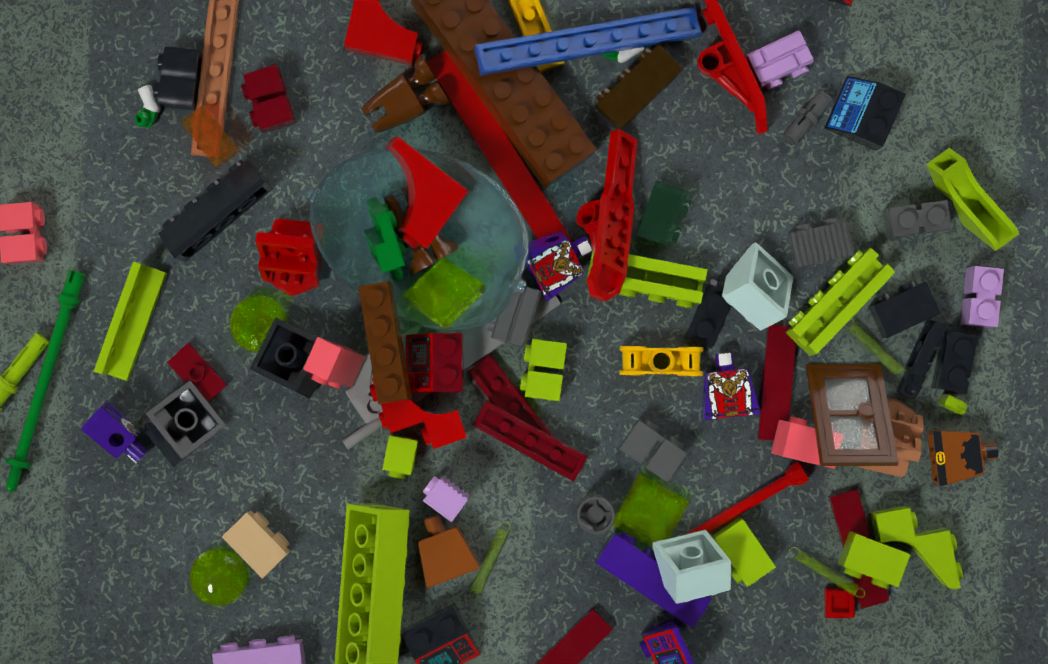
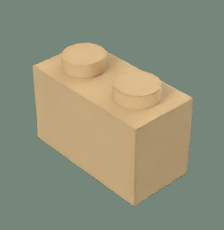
M250 510L222 538L263 579L291 551L287 548L289 545L287 539L279 532L274 534L267 527L269 521L260 512L257 511L254 514Z

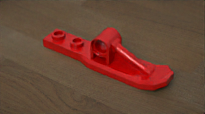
M703 0L706 8L702 10V13L709 26L715 25L722 41L700 53L697 61L699 71L702 75L719 83L732 96H735L747 106L749 112L754 113L756 133L761 136L768 131L765 98L718 0ZM713 56L719 61L717 68L714 70L705 69L702 64L706 57Z
M620 129L610 133L604 191L601 199L583 204L576 215L577 224L590 235L594 253L593 265L586 280L589 294L601 302L608 301L619 294L626 278L634 213L632 187L638 140Z

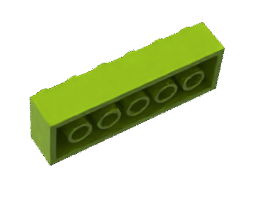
M347 503L334 664H398L399 646L401 643L400 630L403 614L402 603L405 586L407 537L410 525V510L374 503Z

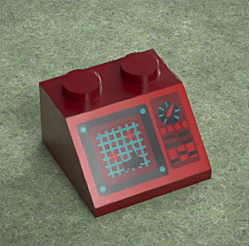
M463 333L406 335V365L411 393H464Z

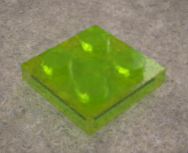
M442 258L403 297L407 304L444 329H447L486 289L484 283L447 259Z
M638 473L615 515L612 525L653 547V542L670 539L690 501Z

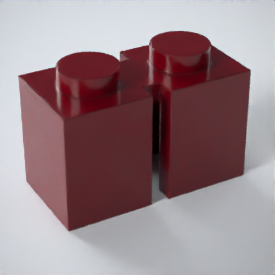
M276 64L243 74L245 83L241 84L245 100L252 101L253 111H249L254 128L259 127L261 132L267 133L296 124L289 98L287 99L286 95H284L287 94L281 71Z

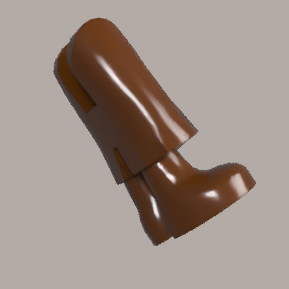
M423 56L416 59L415 73L410 78L406 79L401 74L362 106L361 109L365 116L378 111L382 107L387 112V115L371 125L375 133L395 128L425 114L424 106L435 103L444 107L450 103L438 81L432 83L422 93L418 95L414 93V90L436 79Z
M408 185L401 187L405 200L408 202ZM389 194L384 197V203L393 212L398 225L397 228H394V231L398 238L402 239L404 235L397 230L405 217L406 210L402 211L393 194ZM439 233L430 244L436 261L459 249L455 241L445 240ZM403 241L405 248L410 247ZM410 247L413 253V259L408 265L411 275L435 263L432 255L426 248L417 247V249H413Z

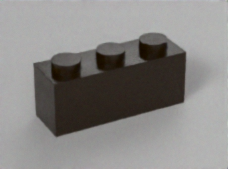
M659 44L654 49L650 46L645 49L637 58L640 62L633 69L628 66L617 77L619 83L611 89L607 86L596 97L599 102L596 104L595 109L616 130H622L681 74L683 68Z

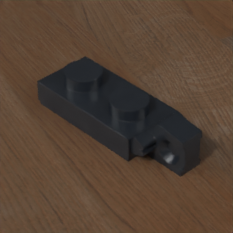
M722 269L718 281L711 279L709 284L706 285L701 304L698 305L685 335L686 339L712 349L730 307L722 297L725 278L731 270Z
M933 320L925 321L903 370L905 373L896 392L911 399L917 397L922 389L921 378L932 366L933 359L931 357L934 350L944 340L945 333L943 331L946 327L945 324Z

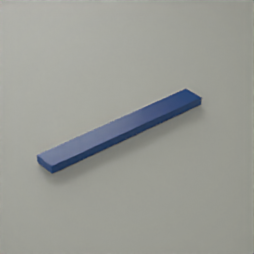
M696 7L477 44L474 47L480 76L697 38L702 35Z

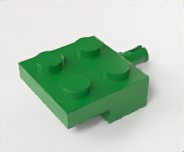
M377 197L367 199L365 201L374 227L363 232L372 258L382 273L390 271L393 281L404 278L401 267L405 266L402 256L406 255V249L402 239L398 238V235L393 230L398 227L395 216L389 210L387 204H382Z

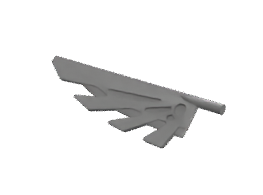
M541 295L532 324L561 305L556 296L547 301ZM484 302L453 310L436 332L463 333L464 370L504 344V342L491 338L492 332L487 330L490 319L464 326L485 305ZM416 326L401 334L405 359L406 335L418 334L421 329L420 326ZM370 354L366 355L355 380V385L346 391L351 403L366 423L342 440L348 450L382 427L378 414L383 412L381 404H378V401L374 402L369 389V385L373 384ZM411 393V400L417 403L431 393Z

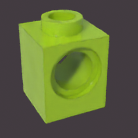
M389 435L382 470L389 471L388 476L405 479L406 474L412 475L419 440Z

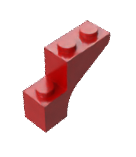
M372 377L373 384L369 385V389L374 402H376L377 395L374 378ZM411 399L381 404L383 412L378 413L383 429L389 428L390 433L424 422L426 427L421 429L426 445L432 444L433 449L467 438L458 410L445 414H432L421 409Z

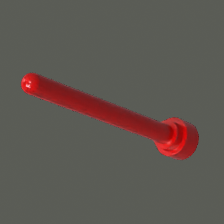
M796 461L787 467L788 470L784 472L785 475L686 534L707 530L708 533H711L788 486L794 487L798 485L800 487L807 483L809 479L799 462Z

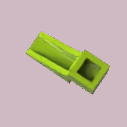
M948 148L926 164L935 187L952 200L963 226L993 250L997 251L1019 235L1014 223L976 181L966 159L951 148Z
M906 506L870 512L876 541L880 543L891 541L907 543L942 585L950 589L961 588L959 580L963 579L960 563L956 562L954 551H957V541L955 535L950 533V530L940 528L915 533L914 529L918 528L915 512H911V509Z

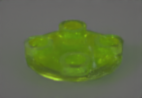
M262 295L250 296L239 302L233 310L230 319L231 334L238 345L246 350L258 352L275 317L287 322V315L282 306L274 299Z
M226 548L210 549L202 553L194 561L190 571V585L195 595L204 603L213 606L227 605L237 600L248 582L247 569L242 559Z

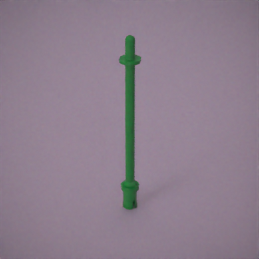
M68 269L62 293H58L57 299H59L61 307L14 458H6L5 460L7 464L12 465L6 483V490L12 493L17 490L23 468L31 469L32 464L27 462L26 458L71 311L76 305H80L79 295L87 274Z

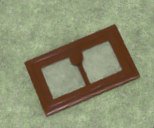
M807 364L806 371L820 466H898L899 462L881 364Z

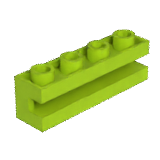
M872 248L863 252L857 250L855 255L847 260V263L850 264L844 272L838 270L827 281L830 286L824 292L819 290L810 298L808 303L811 306L804 313L801 310L798 311L789 320L788 323L791 327L785 333L809 356L818 354L895 273L888 264L883 266L876 259L879 255Z
M593 249L591 253L587 278L593 265ZM629 254L627 275L619 295L636 298L637 293L648 295L649 301L665 303V298L677 300L676 306L693 309L694 304H701L703 283L706 280L708 269Z

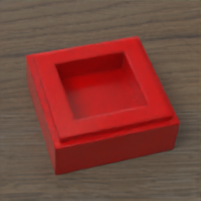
M824 588V617L855 618V595H852L847 590L845 591L843 588Z

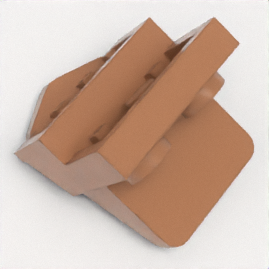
M892 398L887 399L897 450L898 466L859 467L903 477L907 472L910 461L919 462L922 452L921 437L924 423L923 416L916 415L911 408L899 399ZM874 417L871 419L862 418L860 449H879Z

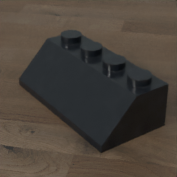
M250 160L236 162L228 170L230 172L228 176L222 181L220 179L213 181L206 188L208 192L200 199L195 197L184 206L186 211L179 217L172 216L162 225L163 230L158 234L175 259L187 262L274 189Z

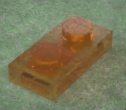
M204 104L180 121L215 168L218 169L240 152Z

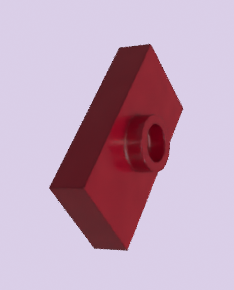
M187 343L167 361L185 383L191 381L208 403L228 386L190 343Z

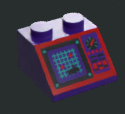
M672 618L641 632L644 640L639 642L645 657L652 656L655 664H694L679 629Z

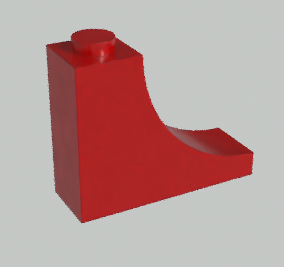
M354 0L344 42L346 51L413 66L415 59L421 57L423 42H419L418 33L405 29L394 22L383 10L378 0Z
M393 137L385 148L399 162L408 185L407 210L397 231L404 235L402 241L413 249H417V247L428 248L465 197L468 190L400 137Z

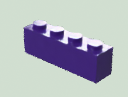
M613 531L595 558V563L693 628L712 598L705 596L689 602L676 604L664 587L654 551L648 547L642 551L634 545L637 540L622 531L619 535Z

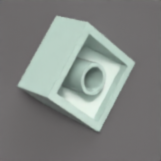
M755 242L751 244L727 274L722 297L729 305H732L747 321L751 322L761 331L787 317L793 276Z
M707 530L653 542V550L664 587L676 604L731 590V560Z

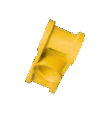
M620 346L622 370L619 371V375L677 374V376H703V371L700 370V354L703 352V347L646 348L645 346ZM658 353H665L669 357V365L663 370L657 369L653 364V358ZM631 354L634 355L633 368H631ZM689 355H691V368H689Z

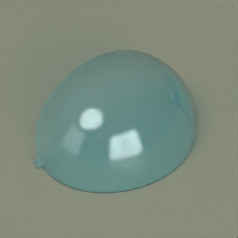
M385 148L353 156L334 167L315 188L310 186L308 188L306 198H309L311 202L310 226L316 245L325 261L335 274L357 295H359L358 286L385 281L393 283L398 318L403 321L438 330L458 331L480 327L497 318L505 310L516 291L522 293L526 286V281L522 280L527 261L529 241L525 222L519 209L509 195L495 181L461 160L434 151L415 149L467 189L468 192L439 231L443 239L455 241L459 249L436 261L432 248L429 245L426 249L432 255L435 263L411 275L408 265L413 259V253L410 247L405 248L406 255L402 256L405 266L401 267L404 278L397 281L392 280L390 271L381 272L372 258L363 232L374 227L365 200L377 197L382 204H385L384 197L393 194L402 211L407 209L408 202L405 200L401 187L407 185L406 177L393 154Z

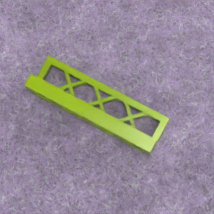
M132 263L93 372L108 374L129 381L167 276L166 272L141 263Z

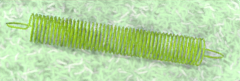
M854 322V324L863 332L864 330L856 322ZM847 327V329H848L853 335H856L854 332H852V331L849 329V327ZM867 334L871 339L870 341L874 342L882 350L883 348ZM863 342V344L871 351L872 349ZM886 351L883 352L895 365L901 366ZM884 362L883 364H884L894 375H896V374L886 365L887 363Z
M499 550L498 552L495 553V554H497V555H496L495 557H493V558H495V559H494L493 561H491L490 563L494 562V561L497 559L496 557L499 555L498 553H499L501 550ZM489 552L486 554L484 561L488 558ZM491 570L486 573V574H488V575L484 577V578H486V579H485L484 581H482L481 583L485 582V581L488 579L487 577L489 576V573L491 572Z
M808 556L805 560L795 558L802 564L804 563L806 566L808 565L810 568L816 569L817 573L821 576L823 575L826 579L828 578L830 581L832 580L839 587H842L844 590L846 589L848 592L850 591L852 595H856V592L851 590L852 587L850 585H845L843 582H840L841 579L839 577L830 575V571L824 567L822 568L820 565L818 566L816 560L814 561Z

